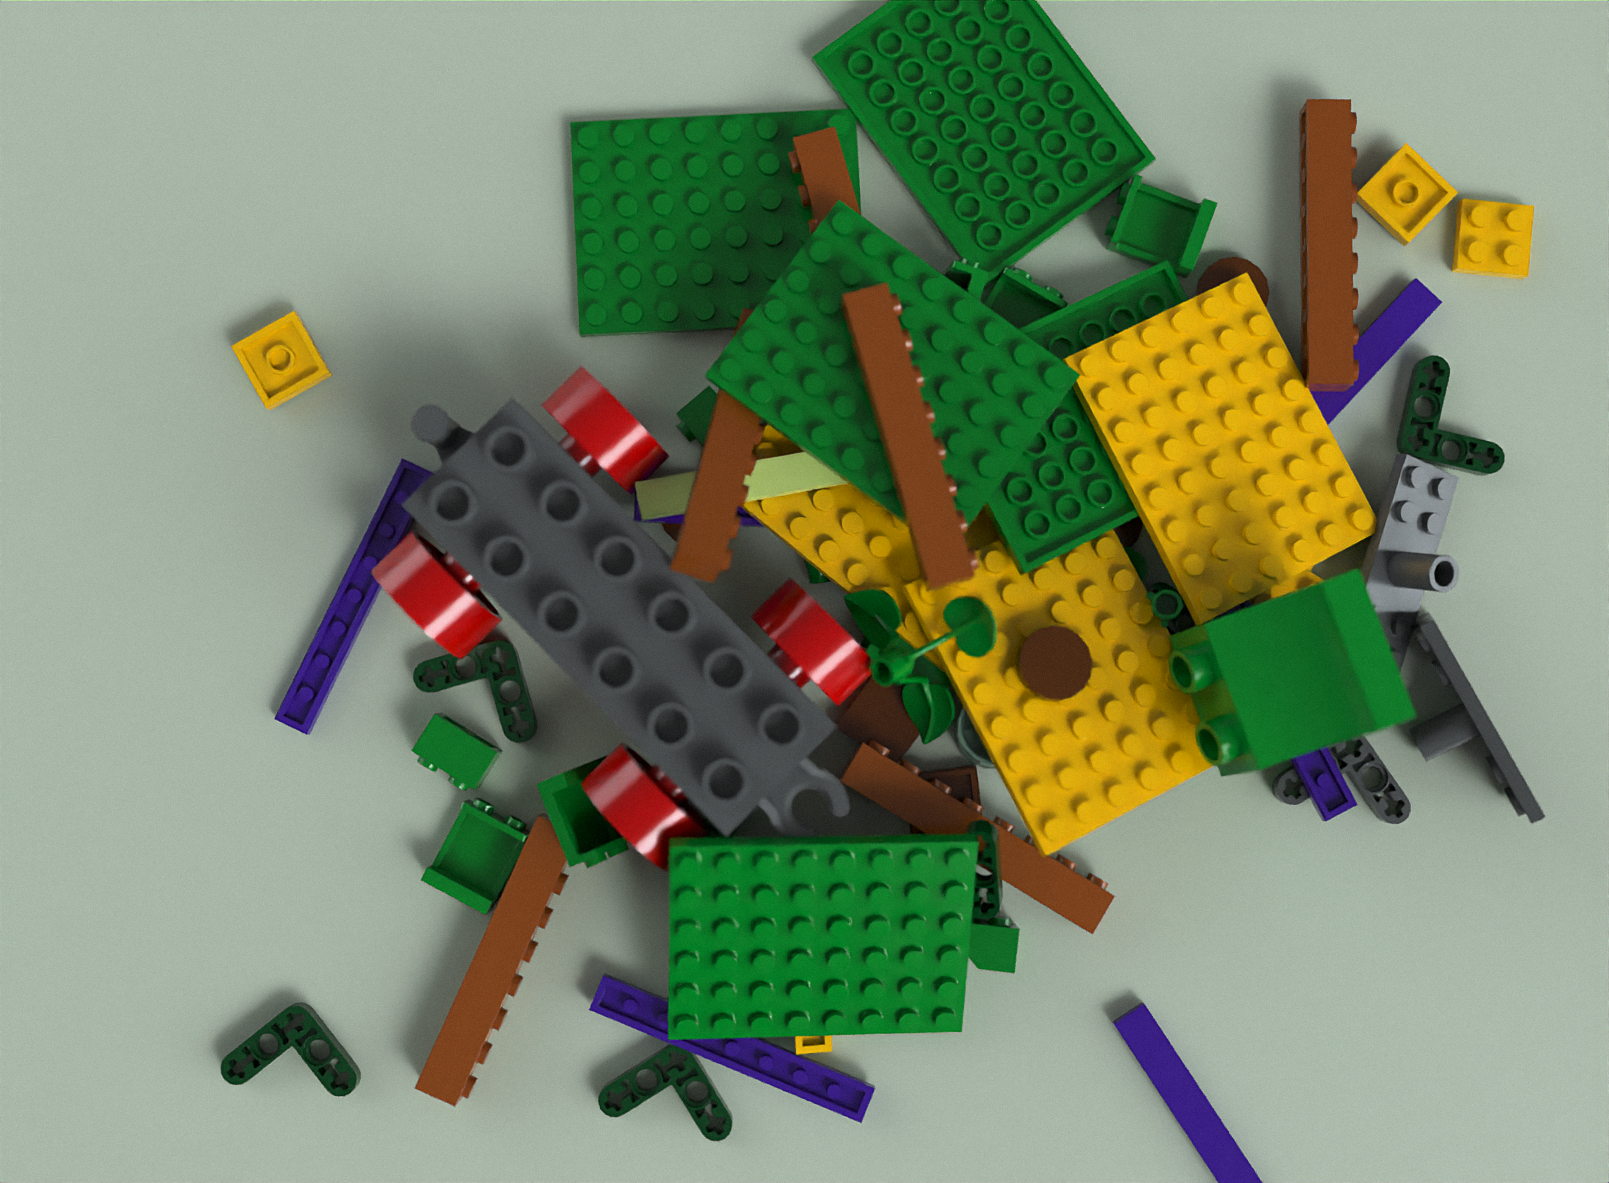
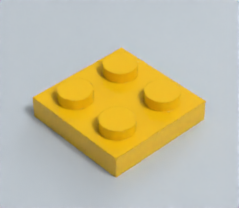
M1406 143L1357 192L1356 201L1405 246L1458 192Z
M1461 199L1457 206L1452 272L1513 279L1528 277L1534 206Z
M295 311L231 346L265 408L268 410L276 408L333 375L299 314Z

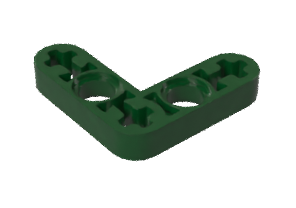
M1430 355L1419 360L1414 365L1396 440L1398 451L1401 454H1408L1425 463L1478 476H1486L1499 471L1505 462V455L1498 444L1438 429L1450 377V367L1448 362L1438 355ZM1432 364L1433 371L1438 373V377L1431 379L1428 390H1418L1419 387L1427 386L1429 374L1423 372V369ZM1418 398H1425L1431 403L1432 411L1428 417H1422L1416 413L1414 404ZM1410 423L1427 424L1428 427L1419 429L1417 439L1423 442V446L1413 450V444L1408 442V438L1416 434L1418 425H1411ZM1445 441L1455 442L1458 446L1459 454L1455 460H1448L1443 456L1442 445ZM1488 451L1487 457L1493 460L1491 464L1483 467L1484 463L1481 459H1467L1469 453L1479 455Z
M497 640L476 646L467 655L476 664L475 672L469 677H463L458 673L456 664L459 658L451 653L423 661L415 668L413 681L418 689L426 693L439 692L488 678L505 736L510 741L521 743L532 739L538 729L537 719L516 647L510 642ZM500 646L502 651H509L510 657L505 659V665L508 671L515 668L516 675L503 676L497 680L495 673H503L499 662L492 661V656L497 654L496 648ZM448 660V671L454 679L453 682L449 683V676L436 678L435 686L433 687L430 682H423L422 676L427 674V667L430 666L432 671H441L447 669L443 662ZM507 681H514L520 687V696L513 702L504 700L501 695L502 685ZM525 703L526 710H518L520 719L528 721L530 727L524 730L525 736L521 737L519 732H512L511 725L516 723L514 712L506 715L505 708L517 707Z
M974 820L966 827L965 834L982 836L983 841L986 843L983 851H977L976 864L987 865L993 873L981 875L976 872L972 918L988 919L998 914L1003 899L999 833L994 824L989 821ZM977 837V840H978V850H979V847H980V845H979V838ZM987 888L986 897L989 903H985L983 898L980 897L982 889Z
M303 1002L295 1003L284 1009L229 1053L221 1064V1074L224 1080L229 1084L242 1085L293 1046L330 1094L337 1097L346 1096L356 1089L361 1080V1071L315 1010ZM291 1012L294 1015L302 1013L305 1017L302 1021L304 1029L299 1025L285 1034L281 1028L293 1020L294 1017ZM263 1034H271L276 1037L278 1047L274 1053H266L261 1049L259 1041ZM320 1039L328 1044L330 1052L327 1058L318 1059L313 1056L311 1044L314 1040ZM252 1053L256 1059L245 1066L244 1072L241 1071L236 1074L232 1069L236 1065L235 1061L239 1062ZM336 1056L340 1061L333 1066L341 1074L345 1071L350 1074L351 1077L347 1080L349 1087L345 1083L338 1085L335 1082L338 1073L333 1066L327 1071L323 1068L333 1061Z
M668 1044L609 1081L602 1088L598 1097L600 1110L605 1115L619 1117L672 1085L706 1139L721 1141L730 1134L733 1126L731 1111L696 1054L672 1044ZM675 1051L678 1055L685 1053L687 1055L684 1060L685 1067L680 1068L678 1064L671 1066L666 1071V1074L670 1077L664 1079L663 1071L655 1061L660 1060L661 1066H664L670 1062L672 1058L671 1052ZM649 1069L656 1074L657 1083L654 1087L644 1089L638 1085L636 1076L641 1070ZM629 1079L632 1091L639 1097L634 1099L631 1091L623 1097L621 1107H618L616 1103L609 1105L607 1103L610 1097L609 1091L613 1090L615 1094L621 1093L628 1086L624 1081ZM694 1081L704 1083L708 1090L707 1096L700 1101L691 1099L687 1094V1086ZM713 1099L717 1103L711 1105L713 1114L716 1118L722 1116L725 1118L722 1125L723 1130L720 1131L716 1127L711 1129L708 1127L710 1115L706 1109L701 1114L697 1111L705 1108Z

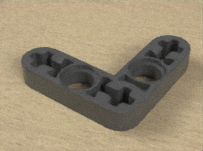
M1364 736L1350 739L1349 741L1357 742V745L1354 747L1355 755L1350 753L1342 754L1337 758L1342 762L1340 766L1337 759L1332 755L1341 774L1346 773L1379 820L1390 824L1404 822L1411 812L1409 799ZM1344 741L1327 746L1328 750L1331 749L1332 753H1339L1345 749L1346 743ZM1292 765L1274 779L1272 791L1280 802L1297 805L1309 798L1302 783L1296 786L1295 792L1297 795L1295 797L1290 794L1284 795L1283 791L1287 788L1284 783L1286 780L1290 782L1300 780ZM1368 767L1376 768L1380 774V780L1374 787H1367L1362 781L1363 771ZM1383 791L1389 800L1398 801L1399 804L1395 807L1397 814L1385 813L1384 810L1388 808L1387 802L1381 796H1376L1374 799L1373 795Z

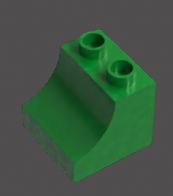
M1359 568L1168 636L1174 650L1170 653L1168 660L1170 674L1176 686L1183 693L1191 695L1201 721L1195 731L1198 748L1209 764L1218 766L1221 777L1259 771L1302 754L1376 733L1417 717Z

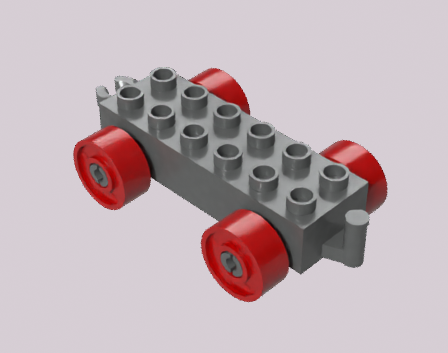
M580 366L541 404L568 432L559 443L513 397L476 433L461 428L456 421L448 416L446 411L438 406L426 405L418 409L412 417V431L418 439L424 443L426 441L436 448L443 465L402 506L447 552L443 554L424 536L412 530L372 569V574L394 602L423 631L459 659H464L503 620L496 607L480 590L482 587L655 763L652 766L634 749L621 742L581 782L584 791L595 806L638 851L657 867L669 873L670 839L706 838L711 831L688 803L689 800L725 836L758 805L770 816L772 825L781 837L817 836L816 831L809 824L801 823L792 814V799L798 792L805 789H813L821 793L826 800L828 809L836 816L843 817L849 812L847 792L839 779L826 769L817 767L808 757L837 726L801 689L812 680L839 706L871 675V657L790 577L750 615V618L776 643L765 654L688 575L669 570L672 558L604 491L593 477L603 468L631 495L635 491V482L647 480L670 456L597 379Z

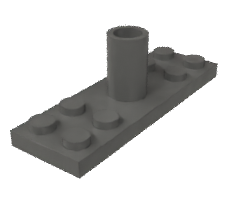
M1396 454L1377 516L1375 533L1371 536L1361 569L1363 580L1399 672H1401L1424 592H1447L1455 586L1458 579L1456 561L1451 556L1436 554L1459 478L1408 454Z
M1429 612L1417 617L1416 621L1420 627L1413 630L1426 654L1434 651L1438 659L1431 663L1444 686L1452 683L1463 702L1409 729L1424 759L1427 762L1482 736L1492 753L1485 758L1499 783L1502 784L1508 781L1510 787L1503 790L1518 817L1526 814L1531 824L1546 818Z

